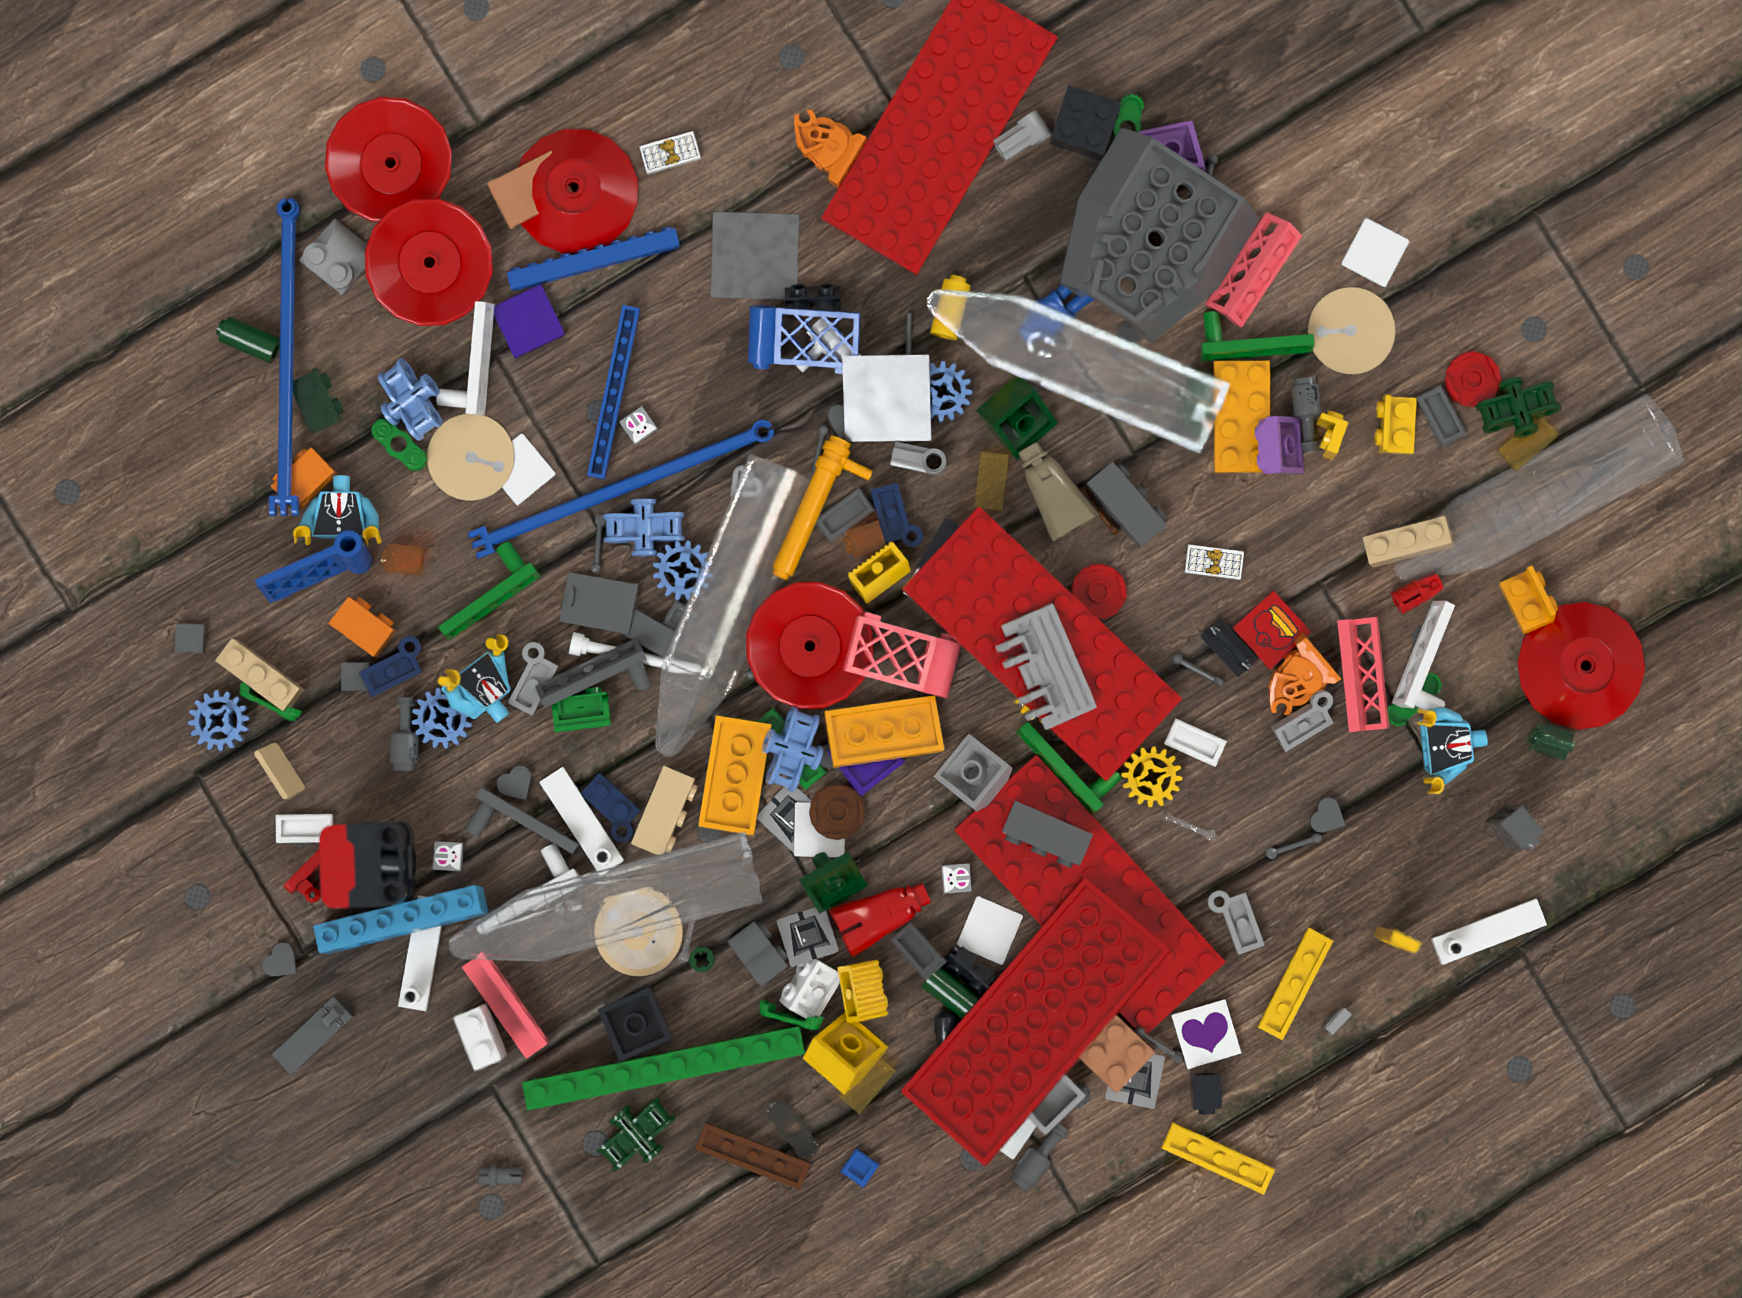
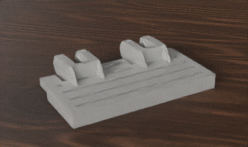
M1053 603L1001 625L1005 637L1017 633V637L995 646L997 652H1004L1021 643L1024 653L1006 659L1003 662L1004 668L1011 667L1028 659V663L1018 667L1027 689L1036 685L1040 687L1019 697V703L1027 704L1042 695L1047 705L1028 711L1025 714L1027 721L1050 712V715L1041 718L1044 729L1047 730L1097 708Z

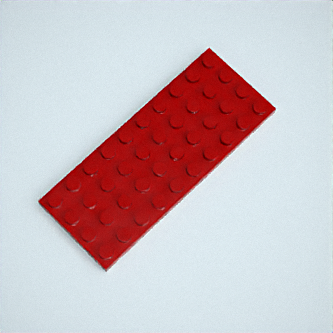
M951 0L822 215L821 220L917 276L994 147L993 140L1000 137L1057 41L1058 36L996 0Z
M979 506L902 587V590L1017 699L1040 687L1039 685L1030 689L1026 687L1018 667L1028 663V659L1011 667L1004 668L1003 662L1006 659L1024 653L1021 643L1004 652H997L995 646L1017 637V633L1005 637L1001 625L1053 603L1097 708L1049 729L1104 781H1108L1182 700L1172 688ZM1042 695L1024 705L1029 710H1033L1047 705ZM1045 713L1041 716H1038V718L1041 720V718L1046 717L1051 713Z
M1037 755L1007 781L987 807L978 812L974 811L954 829L958 836L1041 927H1043L1080 882L1086 878L1171 950L1170 954L1120 1011L1134 1029L1142 1027L1145 1033L1148 1034L1225 963L1223 958ZM1017 801L1093 834L1080 866L1073 864L1072 868L1056 862L1058 856L1049 852L1044 857L1030 851L1032 845L1022 841L1020 846L1005 840L1006 834L1002 833L1001 830L1013 802Z
M1084 878L900 1092L986 1167L1170 954L1171 950L1088 879Z

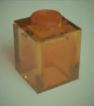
M878 521L846 530L847 537L842 539L846 553H852L854 559L879 552L880 549H884L886 546Z
M388 543L387 550L383 549L381 566H385V572L422 577L425 549L416 546Z

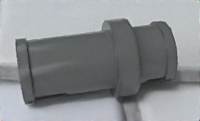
M492 1164L491 1167H479V1175H487L479 1176V1185L490 1184V1187H496V1184L521 1185L522 1183L521 1177H510V1175H522V1167H496V1165Z

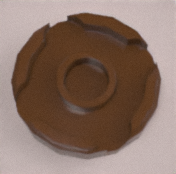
M839 784L825 786L815 794L810 802L809 816L811 824L819 834L826 838L834 840L849 838L858 831L864 821L865 808L863 800L856 791L848 786Z

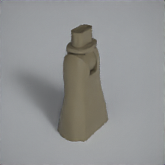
M1038 442L1019 452L1024 462L1022 467L1025 469L1027 484L1035 498L1052 542L1058 541L1073 532L1075 528L1078 529L1099 516V513L1065 473L1060 464L1051 456H1048L1047 451L1043 452Z

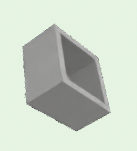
M1065 1075L1029 1116V1119L1046 1135L1086 1095Z

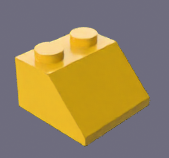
M843 1013L813 1038L803 1059L845 1095L866 1076L886 1052L888 1046L860 1022L847 1023L846 1013Z

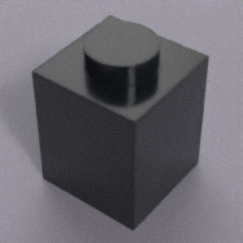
M1219 1073L1190 1074L1191 1108L1198 1110V1114L1201 1115L1215 1114V1109H1222L1221 1075Z

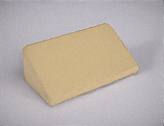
M272 743L254 752L255 757L283 799L289 800L305 789V785L277 743Z

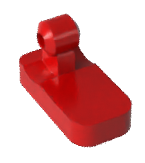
M318 850L283 885L290 894L299 891L302 895H305V899L310 903L318 902L321 899L320 889L314 887L308 880L320 868V851ZM312 892L315 893L314 898L311 897Z

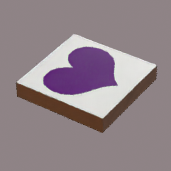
M1225 999L1171 1014L1187 1069L1241 1054Z

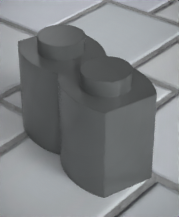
M753 921L727 940V942L757 983L763 986L788 967L785 963L788 956L780 945L774 948L768 940L772 935L763 923L757 925Z

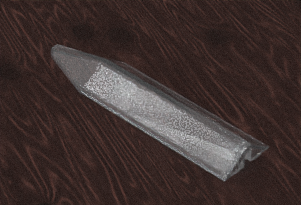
M937 289L932 291L927 298L929 311L993 367L995 366L1199 454L1211 434L1214 421L1218 412L1221 411L1225 401L1224 398L1230 386L1227 382L1024 296Z
M1648 394L1643 395L1454 498L1436 518L1446 516L1448 519L1455 547L1397 561L1395 563L1396 575L1404 581L1411 582L1414 579L1431 573L1445 576L1493 567L1685 462L1674 427Z
M752 454L748 456L664 660H662L655 744L659 753L664 756L672 757L679 753L733 689L746 657L747 630L755 610L771 595L779 577L772 574L774 570L772 566L810 483L809 479L799 473Z
M742 832L525 890L455 934L449 941L450 951L455 957L460 959L545 962L546 960L762 903L759 889L760 883L753 867V856L746 834Z

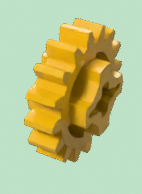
M1154 746L1151 747L1150 753H1147L1144 748H1140L1139 757L1132 753L1130 756L1133 762H1124L1123 765L1128 768V772L1121 773V777L1127 778L1128 782L1124 783L1122 787H1130L1129 798L1135 795L1138 796L1137 804L1140 805L1144 800H1147V806L1152 807L1153 801L1156 800L1158 805L1162 806L1164 797L1171 801L1173 797L1170 792L1172 790L1177 792L1180 790L1175 785V782L1181 781L1183 778L1176 776V771L1180 770L1181 766H1173L1172 763L1176 758L1175 756H1171L1168 759L1165 757L1167 750L1163 749L1157 754L1156 747ZM1151 758L1161 760L1166 767L1159 768L1155 766ZM1141 762L1142 770L1139 776L1133 778L1134 769ZM1149 769L1153 773L1164 772V774L1159 775L1155 779L1154 785H1152L1151 781H1139L1148 775ZM1170 776L1169 784L1162 792V782L1164 778ZM1143 785L1149 788L1152 796L1141 793L1136 787Z

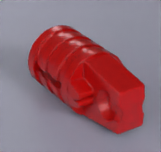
M1431 573L1414 579L1396 591L1391 592L1390 595L1396 608L1403 615L1414 607L1427 602L1444 587L1439 576L1436 573Z

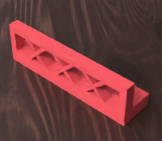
M1266 212L1245 243L1220 287L1212 293L1206 305L1210 309L1225 315L1234 325L1242 328L1302 235L1290 222ZM1270 223L1278 225L1272 234L1265 236L1264 232ZM1260 247L1261 251L1258 256L1250 259L1249 255L1252 250ZM1245 270L1246 274L1242 280L1234 282L1236 274ZM1230 293V298L1224 307L1217 304L1223 295Z
M1378 617L1338 620L1349 732L1390 728ZM1371 623L1372 635L1365 643L1358 637L1357 625ZM1366 650L1374 655L1375 663L1369 671L1361 665V656ZM1369 678L1377 683L1378 691L1372 698L1364 693L1363 685ZM1372 705L1380 711L1381 724H1367L1366 713Z
M486 950L462 966L467 976L526 1059L550 1042Z

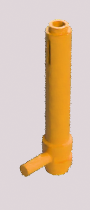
M832 435L828 441L824 442L822 456H818L815 462L816 469L772 566L774 569L773 575L783 580H788L789 576H793L837 476L841 475L843 469L866 480L870 479L873 470L848 459L851 445L849 442Z

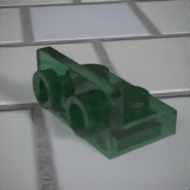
M317 367L312 369L311 373L293 381V395L311 434L318 433L342 422L343 419L340 414L344 412L338 397L333 398L329 388L333 387L327 372L321 373V370Z

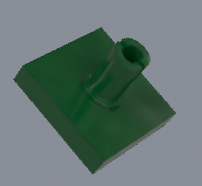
M826 852L816 854L812 859L816 870L799 879L819 914L868 887L849 852L832 861Z

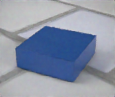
M856 1148L840 1172L864 1188L879 1166V1163Z

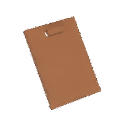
M552 151L487 183L510 229L539 214L532 198V179L539 164Z

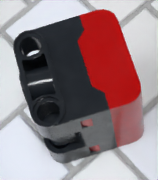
M406 822L329 825L322 829L319 836L321 897L325 905L331 908L392 906L409 902L414 898L416 894V853L414 831L411 825Z

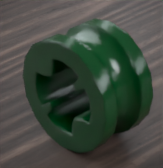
M707 947L694 949L689 957L691 967L698 972L710 970L715 962L713 952ZM702 951L708 954L707 960L710 961L708 966L705 967L703 964L702 967L696 965L697 959L694 956L697 952L700 955Z

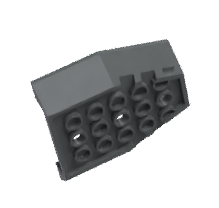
M1121 128L1078 197L1059 283L1081 298L1087 295L1130 322V330L1153 343L1220 287L1260 218L1245 198L1153 137ZM1179 185H1184L1189 189L1190 196L1187 200H1183L1177 195V187ZM1150 232L1160 234L1162 238L1160 246L1150 244L1148 240ZM1123 278H1127L1133 283V291L1131 293H1125L1121 290L1120 281Z

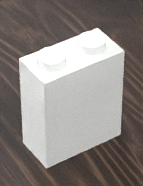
M487 1003L454 1017L474 1071L500 1061L508 1055Z

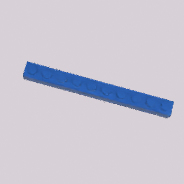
M666 227L661 229L662 232L655 233L651 231L645 233L643 237H629L628 241L621 242V240L611 242L609 246L598 245L594 247V250L588 251L583 249L577 251L578 254L575 255L570 253L560 256V259L554 260V258L545 259L544 263L541 264L534 262L527 264L526 268H512L510 272H507L510 288L514 292L680 248L676 229Z
M622 306L587 476L591 478L606 479L641 312L640 308Z

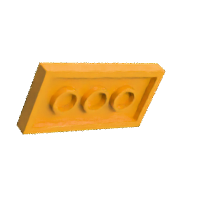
M1214 361V473H1263L1257 465L1259 448L1255 437V427L1260 419L1270 417V361Z
M935 695L824 712L833 768L944 751Z
M716 715L699 827L754 835L767 754L762 752V745L772 724Z

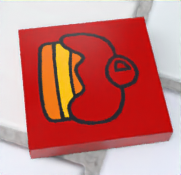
M1274 591L1232 628L1269 670L1296 647L1294 640L1300 633L1303 632L1305 636L1311 633L1306 625Z

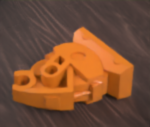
M811 109L807 110V114L810 116V120L807 123L800 121L799 114L794 115L795 141L805 158L811 159L815 163L817 169L829 173V183L839 189L867 142V137L859 133L852 135L846 126L829 118H816ZM824 125L829 127L830 129L822 128L819 126Z
M1303 632L1294 640L1297 649L1283 657V664L1278 669H1273L1269 679V706L1272 713L1277 712L1276 706L1279 703H1284L1286 708L1283 713L1289 716L1293 706L1303 705L1308 702L1316 691L1324 690L1327 683L1334 684L1341 680L1338 673Z

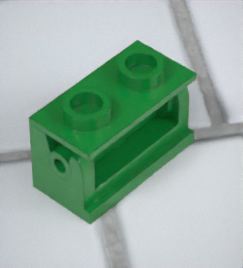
M601 687L584 689V695L574 696L573 694L552 705L554 732L559 733L612 726L608 692H602Z

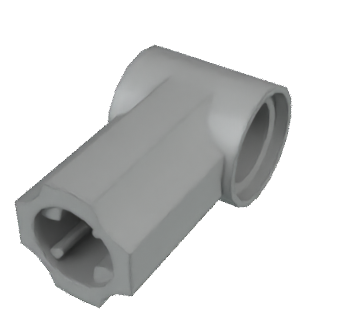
M1035 110L1019 120L1017 126L993 140L1000 156L1007 162L1028 147H1035L1052 135V132L1039 112Z
M895 442L891 466L938 476L945 471L947 460L941 450ZM937 455L942 459V464L938 469L927 467L926 461L930 456Z

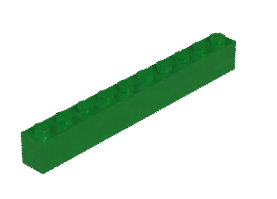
M794 1025L524 1080L522 1087L528 1111L804 1055L805 1048L800 1025Z

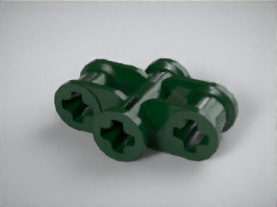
M1513 377L1502 381L1498 387L1500 391H1503L1504 395L1483 400L1475 406L1476 411L1480 412L1484 423L1482 427L1483 432L1494 433L1514 426L1515 438H1523L1536 433L1539 427L1537 424H1534L1533 420L1551 416L1562 410V406L1560 403H1557L1553 391L1555 388L1554 383L1548 381L1523 389L1522 384L1524 382L1522 377Z
M659 1097L647 1105L636 1117L630 1113V1107L626 1105L608 1121L611 1125L615 1124L620 1131L614 1134L596 1151L599 1154L602 1153L613 1165L612 1170L614 1172L637 1152L641 1154L643 1162L646 1164L664 1148L662 1144L658 1145L653 1138L669 1126L676 1117L674 1115L670 1116L663 1108Z

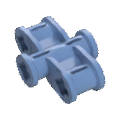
M402 358L398 359L396 365L387 372L378 374L380 384L392 400L390 403H383L381 411L392 425H398L402 418L409 433L418 441L424 439V434L434 427L442 426L443 422L440 415L428 399L431 396H437L440 391L435 381L428 374L421 375L418 381L411 366Z
M656 499L631 500V505L634 506V514L613 513L603 515V519L606 520L604 543L634 542L635 550L632 551V556H657V551L654 550V542L685 541V536H682V518L684 513H653V505L656 504ZM643 508H644V513H645V519H644V520H643ZM671 521H673V533H671ZM617 522V534L615 535V523ZM644 535H645V548H644V546H643V536H644Z
M792 706L787 714L781 735L775 733L774 729L770 728L763 741L762 752L766 754L768 752L774 753V757L767 772L766 784L771 785L775 783L788 788L789 792H794L798 786L804 764L809 765L812 770L817 769L823 755V746L818 745L814 747L811 746L819 724V715L814 714L811 716L799 712L796 707ZM797 721L804 722L806 725L800 724ZM775 743L782 744L784 747L777 746ZM801 752L808 753V754H810V756H806V755H804V754H801ZM779 774L786 775L788 778L781 777Z

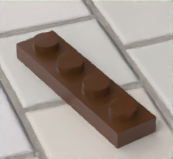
M705 1122L695 1150L798 1190L801 1189L810 1166L808 1161Z

